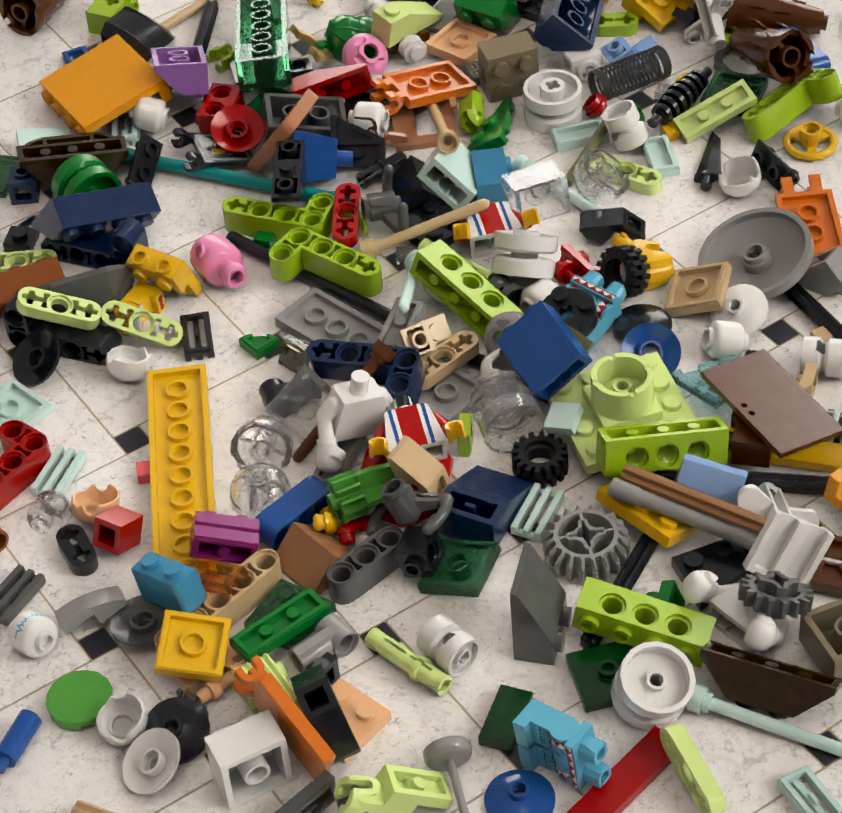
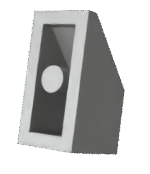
M838 245L813 256L809 269L798 283L803 288L825 297L835 293L842 295V247Z

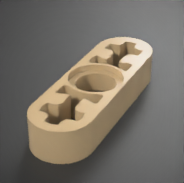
M468 330L459 331L439 344L436 350L428 352L421 357L426 373L422 390L430 389L478 355L479 339L476 333ZM442 357H447L451 359L447 363H439L436 361L437 359Z

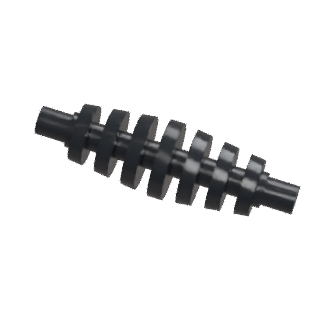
M704 66L701 70L694 69L673 83L652 108V117L648 119V125L651 128H656L659 124L666 125L673 118L692 107L703 90L708 86V77L712 74L711 68Z

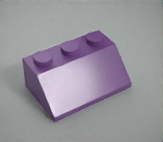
M202 45L150 48L154 71L182 96L187 95V98L199 99L203 97V94H209L208 67Z

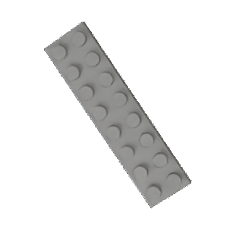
M316 287L312 288L275 317L276 327L308 346L317 339L374 344L383 328V325ZM440 358L436 360L439 363H447ZM457 369L430 389L421 390L417 404H428L432 412L439 413L450 422L459 420L460 413L471 412L490 396V390L484 383Z

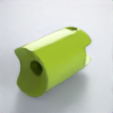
M471 90L465 99L459 101V125L464 132L475 134L477 128L482 127L481 124L484 121V98L480 92Z

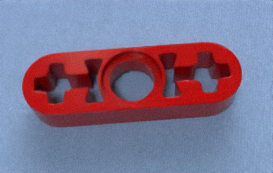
M343 183L336 188L332 220V239L349 248L354 247L358 243L361 194L360 188L354 183ZM346 196H350V202H345ZM344 213L353 214V216L350 218L339 217ZM343 229L348 230L347 236H343Z

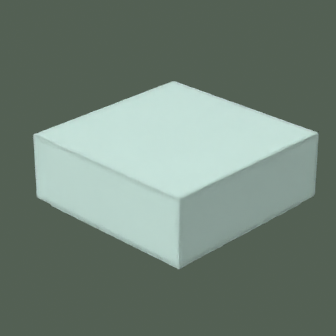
M553 401L543 426L544 430L550 434L575 435L584 408L581 403Z

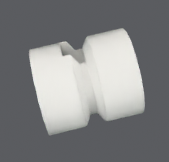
M632 100L618 101L610 105L602 113V120L607 130L611 132V138L616 149L622 152L636 149L649 137L644 122L638 121L640 114Z
M804 335L800 374H803L805 364L809 362L818 364V374L824 372L826 377L842 378V339L829 338L827 342H823L821 337Z
M444 614L436 615L428 620L420 630L416 640L417 648L431 660L436 661L438 666L452 677L460 676L468 671L475 663L480 652V643L465 630H461L454 621Z

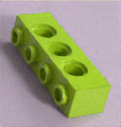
M441 239L417 251L409 272L482 338H484L486 326L494 316L509 311L523 314L522 310ZM503 331L497 334L496 340L502 335Z
M719 416L597 428L596 464L605 477L609 476L612 478H621L622 470L628 464L652 473L662 470L678 471L685 453L720 464H727L729 428ZM693 443H696L694 447L688 449ZM666 446L664 450L658 452L661 447ZM636 449L634 453L627 455L631 450Z
M587 576L575 607L571 627L634 647L641 643L653 641L671 644L683 652L693 666L701 668L703 661L699 656L700 650L710 641L717 618Z

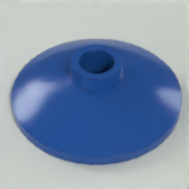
M643 323L634 327L626 334L621 345V352L642 356L645 355L647 350L657 351L670 374H673L677 369L681 359V346L677 336L668 327L659 323Z
M525 769L510 770L498 775L490 782L484 795L487 813H553L556 801L551 783L541 774Z

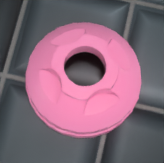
M368 33L357 34L350 38L342 49L344 66L366 63L370 74H382L387 67L389 57L386 46L374 35ZM372 46L376 50V58H368L364 53V47Z

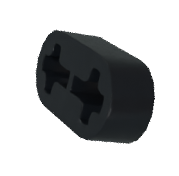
M76 524L61 527L57 531L56 539L59 550L71 572L77 576H88L94 573L99 563L95 549L83 528ZM73 538L77 543L72 545L69 539ZM82 555L85 562H82L78 557Z

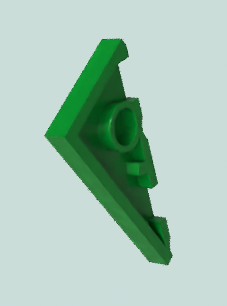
M510 96L506 97L495 112L482 122L483 128L470 138L469 141L471 143L467 147L469 151L500 148L508 143V139L505 136L510 133L513 117L510 113L515 111V104Z

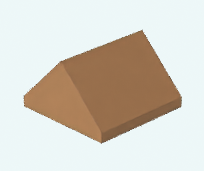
M292 522L277 550V554L279 555L282 573L303 591L310 587L318 595H321L329 589L327 569L351 550L345 545L340 544L332 535L326 534L325 530L315 531L313 525Z

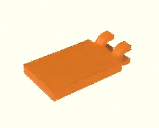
M450 60L383 74L382 79H371V85L378 90L370 93L369 98L373 102H380L385 98L391 102L389 105L384 106L385 110L389 111L390 116L400 111L404 105L408 109L447 101L449 97L453 96L456 98L468 96L471 90L476 91L477 84Z
M820 174L808 175L810 187H807V191L803 192L794 191L792 177H781V190H779V194H775V207L793 212L806 223L814 242L813 256L838 245L842 247V227L832 189L823 190Z
M256 655L251 659L253 667L248 670V674L241 667L236 669L234 672L236 679L232 681L231 687L241 696L253 697L254 704L261 712L269 709L286 738L287 746L312 778L315 779L325 770L330 772L336 758L335 753L275 677L265 671L260 657Z

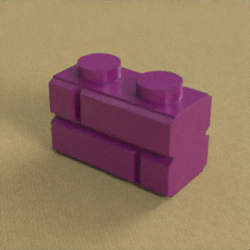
M195 511L190 530L189 557L241 564L258 551L259 519L248 518L244 515L218 514L214 511Z

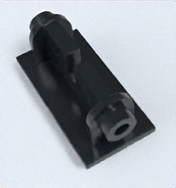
M141 132L139 141L135 143L136 149L132 166L130 167L128 177L124 180L126 185L149 181L152 185L163 147L162 143Z
M758 139L751 156L755 157L759 163L761 176L778 192L781 190V177H792L793 185H796L800 180L799 172L788 166L775 153L772 147H768L763 141Z

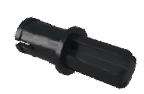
M398 151L382 161L378 159L375 161V165L357 173L356 180L358 183L363 182L360 184V187L366 189L382 179L383 170L386 165H392L395 172L407 160V156L402 151Z

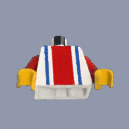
M489 201L488 209L468 216L466 219L461 220L460 223L452 225L453 239L458 243H465L469 240L471 259L510 252L499 250L494 246L495 231L527 230L534 224H540L537 208L522 211L520 214L515 210H511L506 202L490 203Z
M399 396L393 400L394 409L387 410L384 413L385 422L377 426L372 439L368 441L369 457L374 458L373 456L385 455V457H388L392 449L405 435L413 439L429 454H432L435 459H446L447 439L451 444L457 437L467 438L463 421L454 420L449 422L439 413L432 412L428 404L419 403L412 405L409 396Z

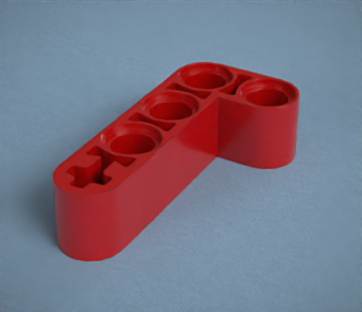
M19 420L6 421L0 426V440L4 453L0 456V511L36 480L51 456L47 437Z

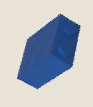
M541 300L528 307L525 314L517 322L507 326L503 330L502 335L495 340L533 394L546 401L593 361L556 310Z

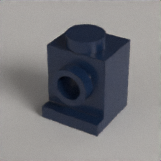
M20 165L16 168H10L9 179L6 183L11 205L39 203L41 182L21 168ZM19 188H30L31 193L18 194Z

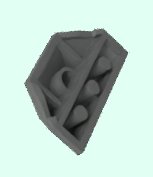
M125 263L123 265L117 264L101 267L49 282L37 288L91 300L102 308L108 301H121L128 293L135 278L132 275V269ZM43 302V308L46 307V302ZM54 304L51 306V308L58 313H63L67 311V309L60 304ZM73 309L72 314L75 315L76 309ZM114 310L112 312L107 311L106 314L110 316V314L114 313ZM85 313V317L91 318V314Z

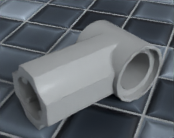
M329 614L320 620L313 634L290 648L288 655L295 668L302 673L307 670L313 661L320 659L326 652L337 657L349 655L357 646L359 636L338 615Z

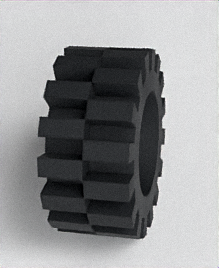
M634 245L615 246L605 249L606 252L601 253L600 257L603 260H597L596 265L600 267L598 271L604 278V289L616 281L625 287V298L637 297V295H641L644 292L643 289L649 285L645 280L651 277V274L646 273V269L651 268L650 264L644 263L648 258L646 255H641L642 250L640 248H635L636 246ZM621 263H623L626 268L625 282L622 280L620 274Z
M539 431V436H535L534 432L528 433V439L523 435L519 438V442L515 441L513 444L511 456L512 471L515 477L539 483L541 488L545 489L546 484L550 483L551 487L557 485V480L562 482L564 475L568 474V450L566 443H563L561 437L555 439V434L550 433L548 436H545L544 431ZM539 457L550 459L549 461L543 463H536L530 461L534 458Z

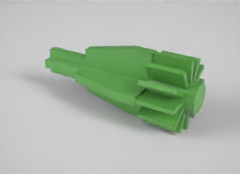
M389 463L369 466L354 472V474L352 470H349L326 480L327 490L329 491V494L326 495L328 506L332 512L337 511L338 517L342 520L343 524L367 515L369 509L383 503L381 501L383 499L380 492L381 488L386 482L395 478Z

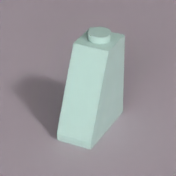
M461 143L458 149L451 154L441 152L437 146L417 175L421 181L454 210L467 205L477 194L471 154Z

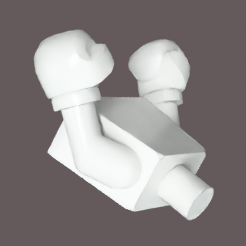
M364 370L353 371L350 381L334 384L331 387L328 398L317 411L319 439L316 440L315 462L317 468L323 472L334 473L343 466L346 454L337 446V442L374 434L377 426L385 422L384 413L387 410L394 409V399L386 388L378 386L375 379L370 377Z
M707 570L693 571L684 579L681 593L685 600L693 604L700 602L709 603V615L717 618L714 627L745 651L759 655L761 652L772 648L774 645H780L785 641L789 625L787 615H785V619H773L771 616H766V613L754 612L753 606H744V601L738 600L740 582L718 585L716 582L718 576Z

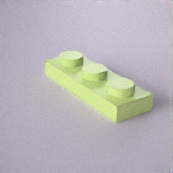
M741 79L673 118V123L680 130V134L688 144L758 103L757 97L744 79Z

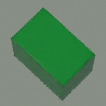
M258 231L253 241L271 249L276 243L275 233Z

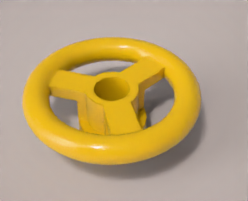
M807 121L786 132L783 138V146L795 158L816 161L825 159L836 151L838 138L831 129L818 122ZM791 140L801 143L807 148V152L793 147ZM826 140L830 141L826 149L816 152V147L819 143Z

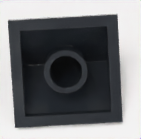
M412 155L396 170L392 179V188L395 196L399 195L401 202L408 205L409 215L416 209L423 207L428 201H437L440 205L452 208L417 177L425 163Z

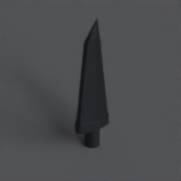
M713 131L707 142L697 172L694 175V182L701 183L700 188L703 191H710L712 182L718 181V175H722L721 139Z

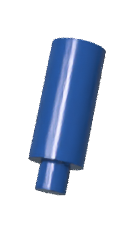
M22 709L0 742V774H4L8 767H15L42 724L41 718L33 711Z

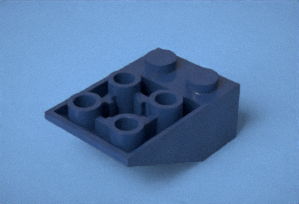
M479 465L475 466L450 483L445 489L444 493L451 494L454 501L447 519L437 529L438 533L495 552L527 498L534 482Z

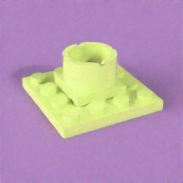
M657 351L642 356L626 352L614 353L612 356L607 355L599 359L591 370L577 374L548 400L550 406L554 401L581 403L584 408L575 435L566 436L587 475L601 471L596 464L597 428L696 418ZM666 446L661 447L658 452L664 450ZM636 449L631 450L627 455L634 453Z

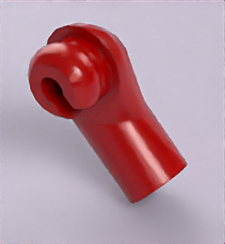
M371 514L339 526L336 531V536H339V543L345 546L353 545L356 541L355 533L367 531V523Z

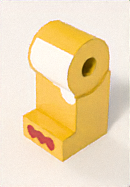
M140 281L120 301L151 313L161 314L166 309L162 289ZM115 308V319L121 318L125 320L124 327H129V318L133 313L127 312L128 316L124 317L119 314V309ZM138 317L133 323L134 328L141 332L143 323L147 318ZM119 332V333L122 334L123 336H130V335H128V334Z

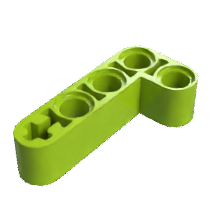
M812 68L800 81L794 84L784 83L746 111L741 118L750 142L757 143L758 139L761 141L768 140L813 104H829L841 99L842 87L837 72L834 68Z
M328 193L313 195L305 208L239 196L229 197L222 203L225 227L228 232L235 231L250 237H255L258 231L275 233L277 242L287 232L297 227L307 228L329 238L332 232L334 197Z
M297 227L290 230L269 250L271 275L278 282L291 281L305 269L362 296L373 297L383 290L381 264L378 260L307 228Z

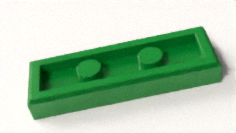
M309 587L229 638L230 646L246 662L250 663L251 659L256 655L262 657L264 653H271L331 613L330 606Z

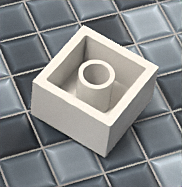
M269 709L250 715L238 723L218 729L213 734L204 737L213 780L230 810L294 781L286 738Z

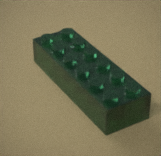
M235 0V66L240 91L256 92L262 88L273 87L281 89L287 85H292L290 18L287 0Z

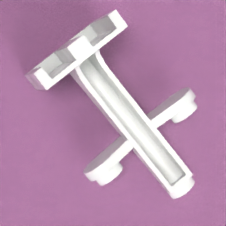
M695 0L700 19L685 29V41L690 44H697L705 35L707 45L711 46L713 50L719 51L727 46V41L725 39L722 17L733 5L734 0Z
M764 482L759 487L753 484L743 486L737 494L739 507L768 518L742 564L745 570L752 573L759 572L763 575H766L768 571H780L781 574H785V576L790 578H797L799 583H806L808 585L835 536L831 531L819 527V517L815 510L789 507L781 488L776 487L774 484Z

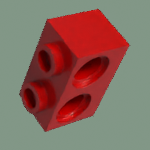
M212 83L209 94H204L203 103L200 109L196 110L195 123L199 125L200 133L211 132L212 119L222 108L234 104L245 105L243 85Z

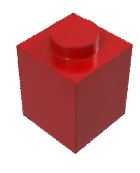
M116 505L95 516L92 546L117 556L137 546L141 540L143 515Z

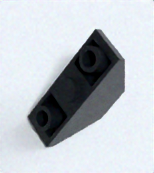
M304 140L277 141L271 202H305L307 179Z
M320 663L291 677L290 680L305 717L336 755L333 765L361 752L322 664Z

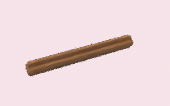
M632 464L625 465L621 473V480L757 535H759L768 519Z

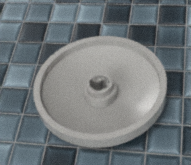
M773 207L751 209L727 219L710 233L700 249L698 266L729 261L732 271L728 288L738 284L753 285L764 293L767 300H770L792 288L805 275L813 259L814 242L806 223L793 212Z

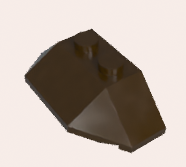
M97 132L41 137L25 145L16 146L20 167L48 186H51L52 178L58 167L67 159L77 154L88 153L96 156L111 171L129 156L125 136H113Z
M712 640L708 641L701 648L699 654L725 698L735 700V703L740 707H758L768 710L771 716L781 719L796 717L833 697L842 687L841 678L733 648Z

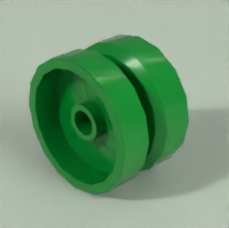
M88 153L77 154L67 159L58 167L52 178L51 191L55 198L122 186V183L96 156Z

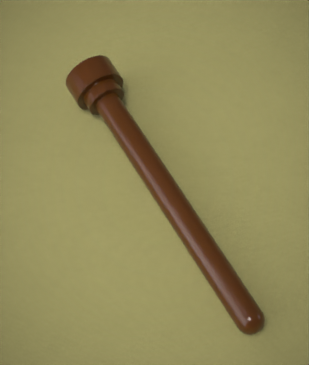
M377 339L372 345V352L369 354L371 358L361 369L366 371L370 377L380 365L384 366L386 362L390 363L397 355L395 351L380 339ZM317 425L293 453L292 457L296 463L303 462L316 446V440L319 439Z

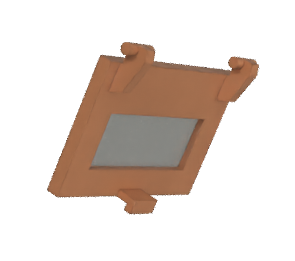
M449 97L447 101L434 103L438 106L448 129L453 130L459 138L454 109H457L456 97ZM404 105L396 114L390 115L393 132L388 131L384 133L386 146L389 147L391 143H395L397 152L437 147L436 137L438 132L428 112L429 105L408 109Z

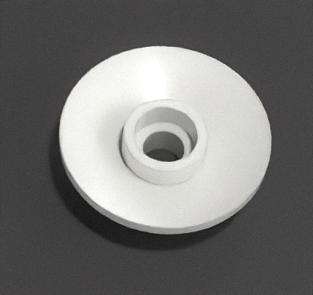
M738 284L729 287L726 292L723 309L711 311V321L738 322L743 326L744 332L751 336L763 326L767 319L769 311L767 298L759 288L753 285ZM740 304L738 309L733 310L735 306Z
M152 728L140 734L132 742L122 764V778L130 791L138 795H150L162 789L172 779L180 761V744L177 737L165 728Z

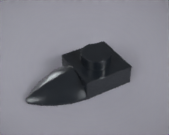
M35 215L27 218L18 226L10 227L3 242L5 252L34 249L40 232L32 226V222L36 218Z

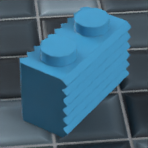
M503 147L470 151L477 190L476 199L486 198L490 203L504 200L508 202L510 200V190H515L513 173L508 174L512 172L510 156L505 157Z
M154 552L144 555L131 568L143 600L152 601V604L156 603V605H161V607L174 611L192 613L207 599L208 594H205L206 589H203L204 584H201L202 579H199L198 569Z

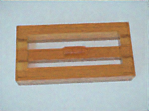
M197 557L189 565L199 570L197 574H200L199 579H202L203 589H206L207 592L227 596L233 592L231 587L237 588L241 584L239 578L246 579L249 576L245 566Z

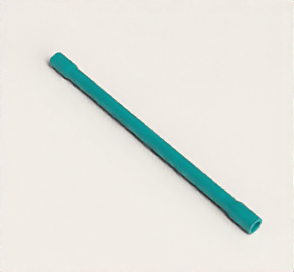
M128 148L129 156L121 163L132 164L135 150ZM163 156L159 157L156 168L269 193L272 191L273 179L216 167H204L195 172H187L183 165L184 163L191 162ZM306 186L305 200L307 201L318 193H328L335 198V191H326ZM346 196L345 202H350V196Z

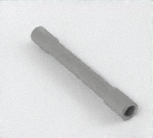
M615 477L608 488V496L677 520L728 540L733 545L749 551L758 537L753 532L644 491L639 486Z

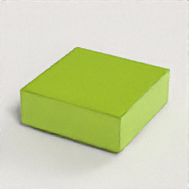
M460 413L459 420L463 421L467 438L457 437L458 456L469 457L473 443L471 413Z

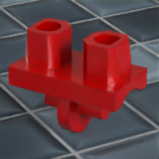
M569 244L561 245V258L556 262L554 274L555 279L560 284H571L570 280L575 274L583 278L591 269L599 273L600 267H593L589 263V256L583 250L575 251Z

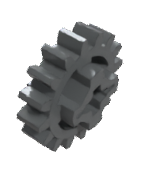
M768 571L766 575L759 572H754V576L745 574V578L740 579L738 600L744 601V606H753L754 612L766 613V616H771L773 619H785V615H789L794 619L798 618V614L806 616L807 612H811L814 596L813 590L807 589L808 585L806 583H799L797 578L787 577L785 574H781L780 571Z

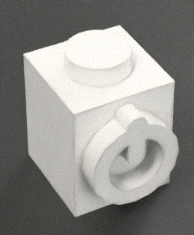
M595 46L590 50L561 51L562 70L573 73L580 81L587 82L588 73L601 67V64L604 62L601 50Z

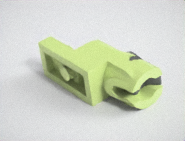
M385 764L376 777L361 775L344 776L338 781L334 790V800H337V810L339 813H412L418 805L448 809L454 802L445 773Z

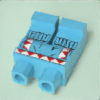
M592 269L583 278L575 274L570 280L571 284L566 286V288L581 289L590 294L595 300L598 322L592 333L587 336V338L595 342L589 353L613 324L615 318L617 319L622 314L620 304L626 296L625 287L616 281L612 282L606 289L602 288V285L605 283L603 276ZM566 312L562 317L565 320L568 316L573 317L574 315L572 312Z
M532 699L512 722L516 742L519 744L517 747L522 767L534 771L540 765L558 773L561 780L571 783L573 788L580 791L586 783L602 788L612 774L611 767L602 762L608 751L607 744L595 737L592 724L583 721L580 725L575 718L535 699Z

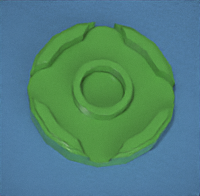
M90 670L73 671L61 676L52 684L46 696V707L52 721L63 729L78 731L88 725H91L92 728L96 726L95 722L99 710L106 704L110 696H114V691L108 678L99 672Z

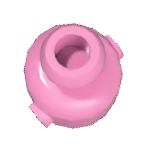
M209 233L198 238L192 245L190 262L194 270L203 277L204 283L208 282L216 287L227 286L229 288H237L245 282L247 271L243 265V256L240 250L221 234Z

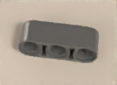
M385 526L331 564L326 572L331 600L340 605L350 604L397 570L400 566L394 553L404 532L396 526Z

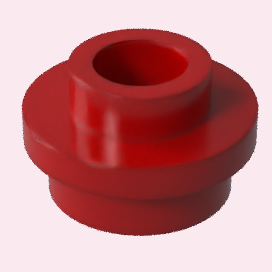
M597 92L589 96L583 105L586 116L589 118L601 116L607 108V97L603 94L599 95Z

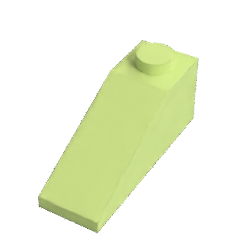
M391 1L373 11L371 35L379 38L387 48H391L400 43L405 36L416 34L443 19V14L426 2Z

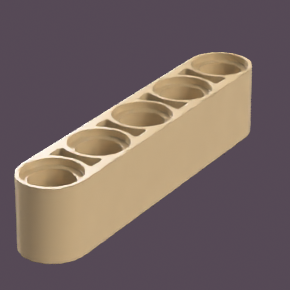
M262 549L252 554L205 593L208 594L207 599L192 613L232 619L231 627H233L282 585L283 576L277 552L271 549ZM161 629L154 637L156 651L158 650Z

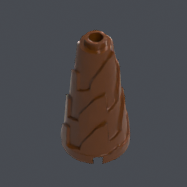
M0 0V13L3 20L8 17L11 23L7 26L14 32L23 36H32L64 5L63 2L65 0Z
M734 0L733 5L728 9L724 32L733 33L737 29L754 30V28L766 30V28L779 29L794 26L805 34H820L821 30L826 31L829 15L824 14L823 9L806 5V2L799 0Z
M754 28V30L737 29L730 36L728 44L730 50L739 56L741 60L757 67V70L765 73V76L783 84H794L804 78L813 65V61H810V54L815 55L813 43L808 35L802 31L790 28L785 30L766 28V30Z

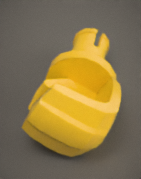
M621 232V235L617 233L612 238L611 245L613 247L634 245L636 246L635 248L642 250L641 255L647 256L648 259L644 263L650 264L651 269H646V273L651 274V277L645 280L649 285L643 289L644 291L669 283L674 274L673 260L669 253L660 251L659 242L643 239L633 241L624 232ZM621 263V265L623 266V271L626 274V268L624 264Z

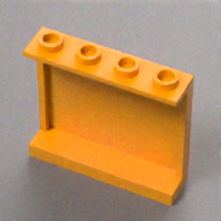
M118 34L39 81L43 89L40 94L48 106L52 105L59 118L63 116L67 126L70 129L74 128L76 134L96 131L136 106L141 98H148L155 94L159 99L164 100L165 103L173 99L166 81Z

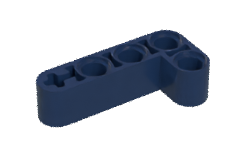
M127 218L114 235L108 233L95 237L83 235L68 242L64 241V239L52 241L46 237L41 243V249L55 251L58 261L98 269L117 264L123 265L137 243L149 247L146 230L142 223L136 219Z
M317 339L309 344L306 354L313 372L318 378L350 381L352 372L361 370L371 358L369 354L372 352L371 347L373 344ZM387 345L397 355L390 363L386 362L384 366L380 365L371 377L375 379L377 384L385 385L386 390L393 399L406 395L411 398L412 405L418 403L426 374L420 354L415 348Z

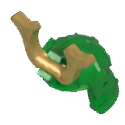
M340 14L334 19L329 20L324 34L325 40H318L295 24L291 25L289 31L295 35V38L311 45L308 53L313 56L316 62L320 60L330 62L332 57L342 59V49L350 38L361 33L371 34L373 17H354ZM372 46L364 47L365 55L372 59L376 50Z

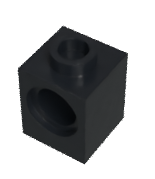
M423 526L405 528L394 553L405 577L435 576L446 550L437 530L432 535L426 536L422 533Z

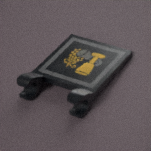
M182 128L173 129L174 136L180 137L176 140L171 139L173 147L183 148L192 143L197 152L190 151L186 153V159L192 161L183 165L187 172H195L204 167L246 166L253 157L250 151L231 153L221 149L214 142L211 132L189 133ZM233 132L234 135H241L240 132Z

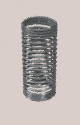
M656 45L604 65L588 73L587 81L591 94L597 92L600 95L596 87L595 75L597 76L598 87L601 93L607 97V101L652 84V82L660 81V79H665L671 75V60L667 51L660 45ZM655 53L658 55V57H659L660 60H661V63H662V65H663L664 74H663V72H662V70H661V66H660L659 60L657 59Z

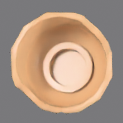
M92 484L86 491L75 493L71 497L73 516L82 523L94 525L95 516L119 505L120 491L112 484H109L105 490H100L95 484Z

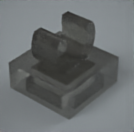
M292 335L282 337L278 363L299 376L308 373L310 361L306 351L312 342L305 338L299 340Z

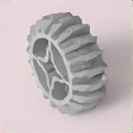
M591 504L588 509H581L577 505L573 512L565 509L563 516L554 515L553 522L547 523L546 532H544L542 537L543 556L547 560L549 569H555L558 577L566 575L569 582L577 578L583 584L587 576L595 579L602 577L608 581L610 573H619L620 566L624 565L630 552V535L628 529L625 528L623 520L617 519L615 512L606 514L604 507L599 510H593Z

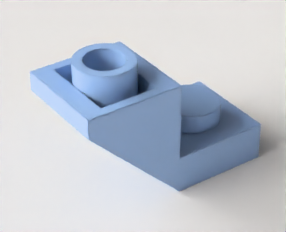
M620 35L601 47L600 50L606 60L612 63L656 46L658 43L649 35L631 47L624 37Z

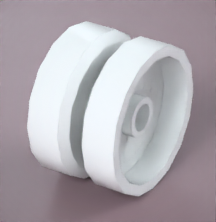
M557 69L543 70L531 75L525 81L523 86V99L525 102L524 119L526 125L533 131L550 135V129L576 124L582 121V84L580 79L573 73Z
M496 230L494 246L499 250L510 251L511 254H497L493 256L491 271L493 273L518 277L554 278L556 262L550 258L538 257V255L557 252L559 237L531 230Z
M659 641L641 643L629 651L613 677L610 693L614 708L622 719L636 728L649 731L654 726L661 729L674 723L694 694L696 677L693 665L683 652L671 644Z

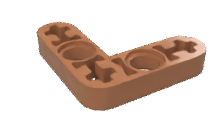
M308 88L246 166L257 174L275 154L277 141H286L319 96Z

